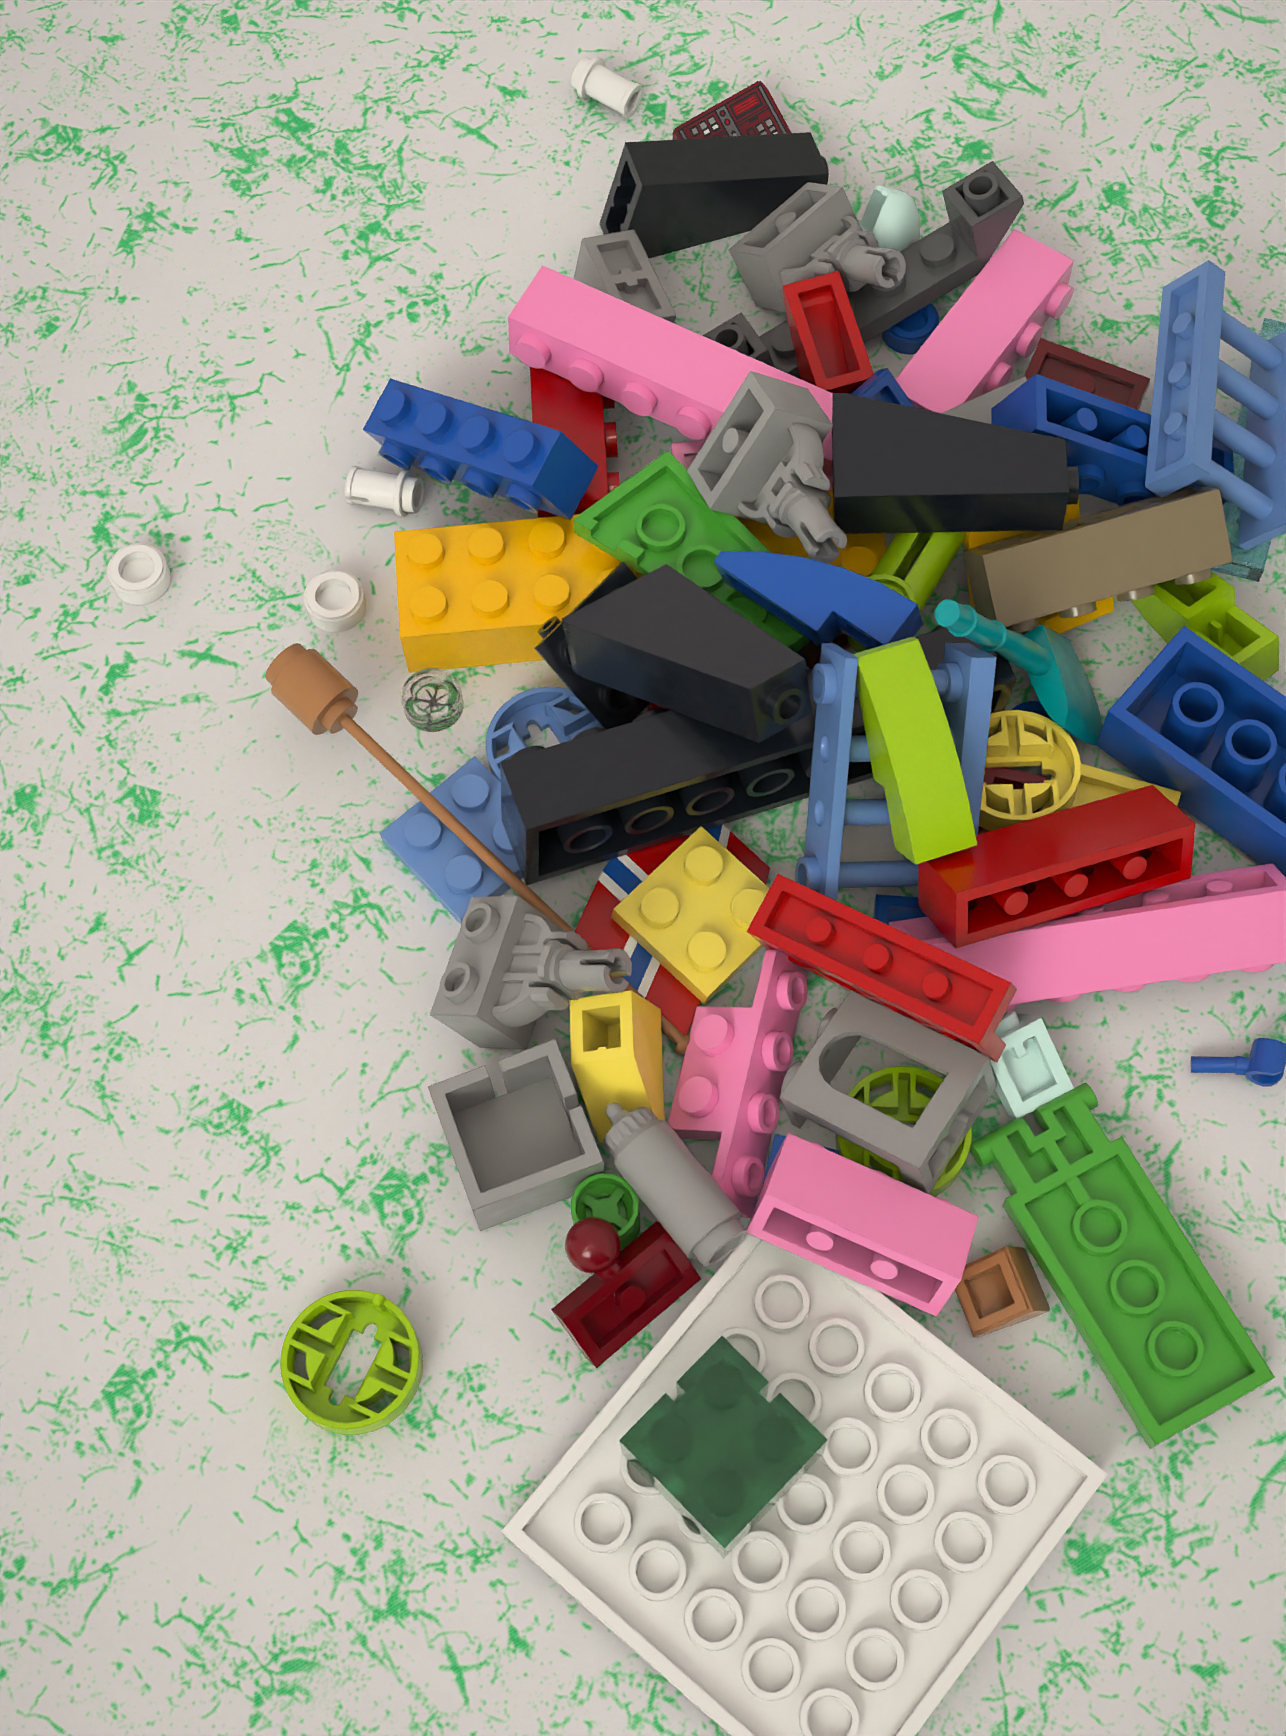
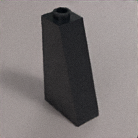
M811 132L625 142L599 224L604 235L634 229L650 259L751 231L807 182L827 185L829 177L828 164L826 159L820 155Z
M832 393L833 520L844 534L1062 530L1067 505L1078 503L1079 470L1078 466H1067L1066 443L1064 439L848 393Z
M667 564L561 619L572 670L579 676L758 743L812 713L805 659Z

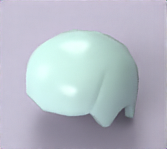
M881 185L876 186L867 204L860 226L863 231L874 234L880 248L896 249L900 252L920 240V214L914 199L909 194L895 188Z

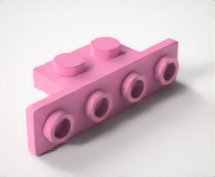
M767 949L765 952L752 1007L697 1006L690 1031V1041L686 1047L668 1119V1124L682 1139L720 1141L712 1178L739 1209L743 1218H751L757 1196L762 1189L765 1177L764 1164L771 1134L779 1121L778 1103L786 1070L790 1067L793 1060L794 1034L800 1009L805 1005L808 992L807 973L801 967L790 962L788 956L777 949Z

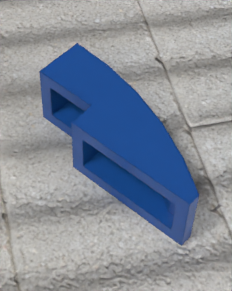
M721 551L714 560L722 579L727 585L820 648L822 643H832L840 631L865 648L872 649L915 636L923 626L917 603L882 583L843 567L800 556L761 551Z

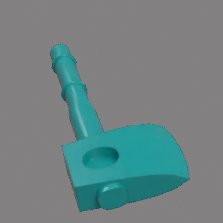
M950 599L938 604L935 609V620L939 625L947 628L952 635L965 637L977 643L985 652H995L1008 662L1026 670L1035 693L1051 720L1079 740L1097 746V740L1103 726L1099 707L1070 639L1043 624L1021 635L1006 629L1003 623L998 620H989L978 614L970 605L959 604Z

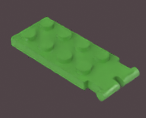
M1083 1083L1033 1111L1036 1121L1043 1131L1039 1135L1035 1136L1027 1122L1022 1117H1019L971 1142L970 1152L980 1167L992 1163L1011 1196L1005 1199L1002 1206L1149 1449H1152L1273 1380L1275 1376L1123 1137L1121 1136L1110 1142L1090 1111L1098 1106L1096 1095L1087 1083Z

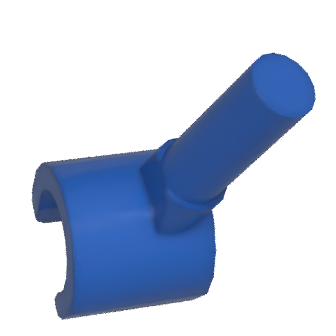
M1258 1038L1253 1041L1249 1058L1242 1056H1191V1073H1235V1075H1245L1249 1081L1257 1085L1270 1087L1277 1084L1283 1077L1286 1065V1044L1275 1039Z

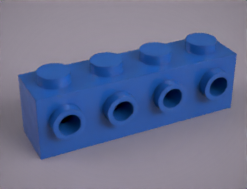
M1038 374L1033 375L991 409V424L1064 439L1066 443L1067 466H1078L1079 494H1089L1116 503L1118 506L1158 496L1145 487L1151 424L1150 414ZM1213 438L1211 460L1234 474L1233 451ZM1195 481V482H1193V483H1191V484H1189V485H1187V486H1185V487H1183V488L1190 487V486H1193V485H1195V486H1204V485H1202L1201 483ZM1221 497L1222 505L1228 502L1226 499Z
M391 378L363 428V431L382 445L378 453L400 468L410 470L411 466H414L441 482L451 484L452 480H455L485 497L493 498L496 494L505 497L526 511L537 513L538 509L570 520L599 467L559 430Z

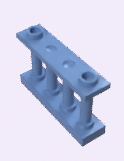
M1208 260L1163 287L1145 487L1162 498L1195 481L1205 487L1220 488L1221 497L1241 509L1238 546L1247 551L1286 533V330L1266 340L1224 311L1225 271ZM1220 339L1251 360L1250 379L1219 359ZM1217 388L1248 408L1246 429L1215 409ZM1213 438L1244 458L1243 480L1211 460Z
M822 643L820 664L814 666L811 676V692L817 707L804 857H800L797 861L795 880L797 883L836 901L838 888L918 886V864L915 865L910 860L840 862L843 826L891 824L886 798L846 799L849 762H871L866 735H852L855 697H859L856 685L858 658L834 643ZM945 643L943 663L938 666L937 670H931L948 720L969 799L975 835H978L997 657L970 643Z

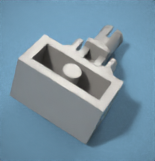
M807 182L729 249L755 305L786 313L782 295L783 285L839 271L845 290L848 292L858 291L866 283L887 289L895 286L894 281H900L903 278L906 269L905 259L901 252L896 249L880 248L874 234L863 231L843 187Z
M750 371L691 463L687 473L711 510L769 524L774 534L781 537L792 538L798 536L809 558L812 560L830 563L840 555L836 546L844 549L847 544L846 535L836 525L827 511L831 503V497L828 492L820 490L828 491L831 486L829 479L823 472L824 455L822 443L833 427V424L808 388Z
M519 896L471 897L449 962L441 978L440 987L430 1015L479 1048L527 1050L537 1019L548 1010H564L568 1008L569 1001L562 996L567 997L569 1000H578L583 991L623 992L629 982L624 978H610V976H631L632 962L625 950L620 948L587 950L586 941L581 938L580 934H576L574 931H565Z

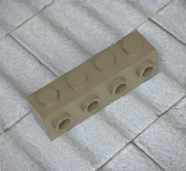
M1195 485L1179 489L1163 498L1154 496L1066 521L1063 524L1062 530L1030 531L963 550L976 612L986 616L989 620H998L1003 623L1006 629L1017 633L1026 632L1038 627L1037 618L1059 612L1060 618H1072L1089 614L1097 610L1095 601L1116 595L1118 601H1132L1148 597L1155 593L1154 584L1174 579L1176 585L1201 582L1212 577L1211 568L1233 562L1220 488Z

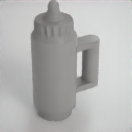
M610 1103L606 1107V1114L611 1119L612 1128L604 1138V1145L612 1154L616 1169L687 1258L696 1257L705 1268L721 1260L747 1235V1230L739 1222L742 1213L668 1122L659 1120L647 1107H640L629 1112L624 1110L618 1103Z

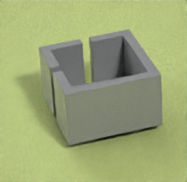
M556 1039L498 1060L508 1092L499 1097H495L491 1079L485 1065L427 1086L480 1231L572 1197L576 1187L586 1178L598 1173H605L602 1157L583 1108L578 1104L576 1090Z

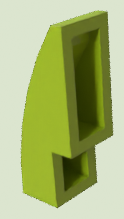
M1212 572L1211 578L1197 583L1176 585L1174 579L1154 584V594L1131 601L1167 644L1185 626L1263 681L1279 671V636L1235 605V587L1214 572Z
M912 636L852 654L858 658L856 685L873 777L877 783L884 787L895 849L916 865L977 846L960 762L948 720L919 639Z

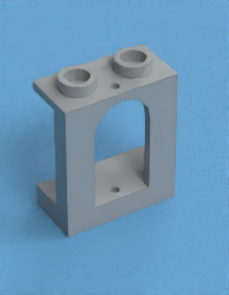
M850 990L839 1008H832L824 1016L818 1028L817 1041L804 1061L799 1060L795 1062L788 1070L782 1083L780 1099L792 1125L801 1129L806 1119L815 1122L897 1165L904 1184L929 1194L997 1086L988 1056ZM861 1036L873 1039L946 1075L913 1128L846 1095L830 1085Z

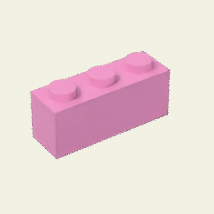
M788 1133L767 1173L746 1230L748 1234L937 1317L962 1279L979 1216L954 1206L945 1199L934 1197L897 1181L881 1171L870 1169L831 1152L817 1143L806 1141Z

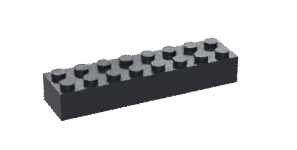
M941 625L934 628L930 633L916 636L919 639L930 670H937L938 666L943 663L945 643H970L980 648L977 643L965 637L952 635L947 628ZM987 652L997 657L991 713L1005 710L1017 678L1007 660L995 652ZM813 668L807 669L812 713L760 743L672 710L653 709L641 714L633 722L610 729L603 727L590 728L580 732L570 741L547 748L543 746H530L519 750L510 759L501 761L502 823L526 886L693 834L701 826L706 830L809 798L817 707L811 692ZM855 697L852 735H866L859 697ZM849 762L847 785L873 778L871 762Z

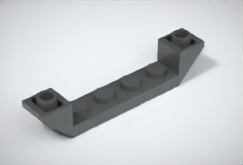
M993 161L942 191L949 222L900 251L904 256L906 269L903 278L900 281H894L895 286L886 289L866 283L858 291H846L863 343L977 276L988 263L1024 205L1021 193ZM741 312L703 335L708 339L801 379L788 320L758 336Z

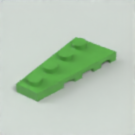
M666 451L573 519L575 534L617 560L624 562L640 574L646 575L667 564L794 652H798L811 642L724 582L714 563V560L721 551L771 552L734 515L711 510L687 473V469L669 451Z

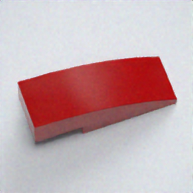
M836 271L783 285L782 295L801 380L831 393H853L874 372L840 272Z

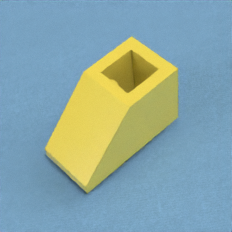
M632 990L569 1000L571 1066L598 1142L604 1145V1138L612 1128L611 1119L606 1114V1107L613 1102L618 1103L624 1110L629 1112L640 1107H647L659 1120L665 1121L661 1009Z

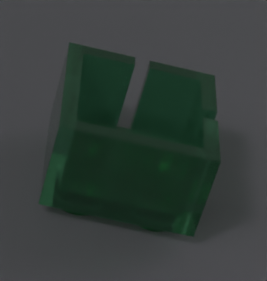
M721 1336L676 1382L677 1398L679 1401L675 1403L665 1393L619 1440L622 1455L725 1558L824 1454L828 1439L781 1393L769 1403L766 1400L769 1381Z

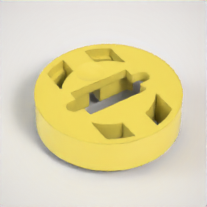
M1005 710L991 713L988 735H994L988 738L985 768L1041 766V774H1051L1054 776V779L1044 780L1043 783H1024L1023 789H1013V784L986 785V782H983L979 826L992 831L1071 808L1080 780L1081 760L1078 749L1069 734L1054 721L1037 713L1022 710ZM1049 801V808L1033 813Z

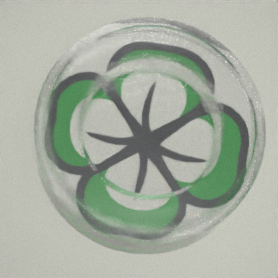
M438 668L420 670L407 679L401 691V703L405 716L419 730L426 732L445 730L454 725L463 712L464 700L461 686L458 680L445 670Z

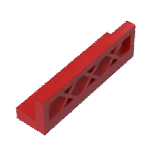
M777 874L746 931L763 947L771 950L777 949L788 956V960L793 964L848 991L852 990L988 1056L990 1060L996 1063L998 1062L1006 1044L995 1031L1017 991L1012 982Z

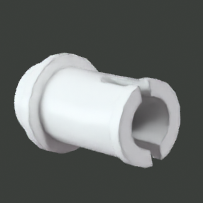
M598 56L593 59L588 57L582 58L575 67L571 78V86L577 89L578 96L584 100L592 97L621 113L623 117L629 118L636 111L642 99V85L634 83L606 68L605 61Z
M353 466L348 471L345 482L346 502L352 505L361 504L392 509L397 516L405 517L409 512L417 513L421 508L424 496L423 480L414 477L413 472L406 469L402 470L399 474H392Z

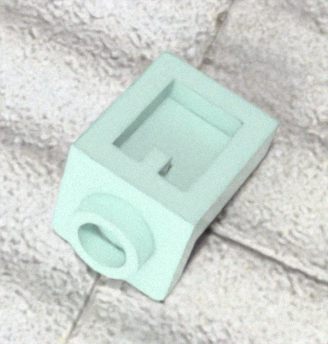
M1014 1009L1006 1010L995 1031L1006 1044V1047L997 1063L992 1060L990 1062L997 1086L995 1090L1008 1117L1017 1119L1074 1089L1042 1018L1022 1013L1016 1015Z

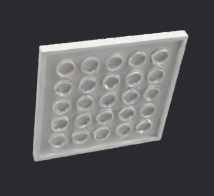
M747 1234L501 1532L730 1736H915L1108 1474L879 1291L751 1234Z

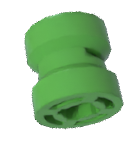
M598 1173L586 1178L576 1187L571 1198L573 1225L587 1217L605 1219L612 1225L614 1224L619 1234L620 1251L637 1238L640 1232L639 1200L635 1191L624 1178L612 1173Z

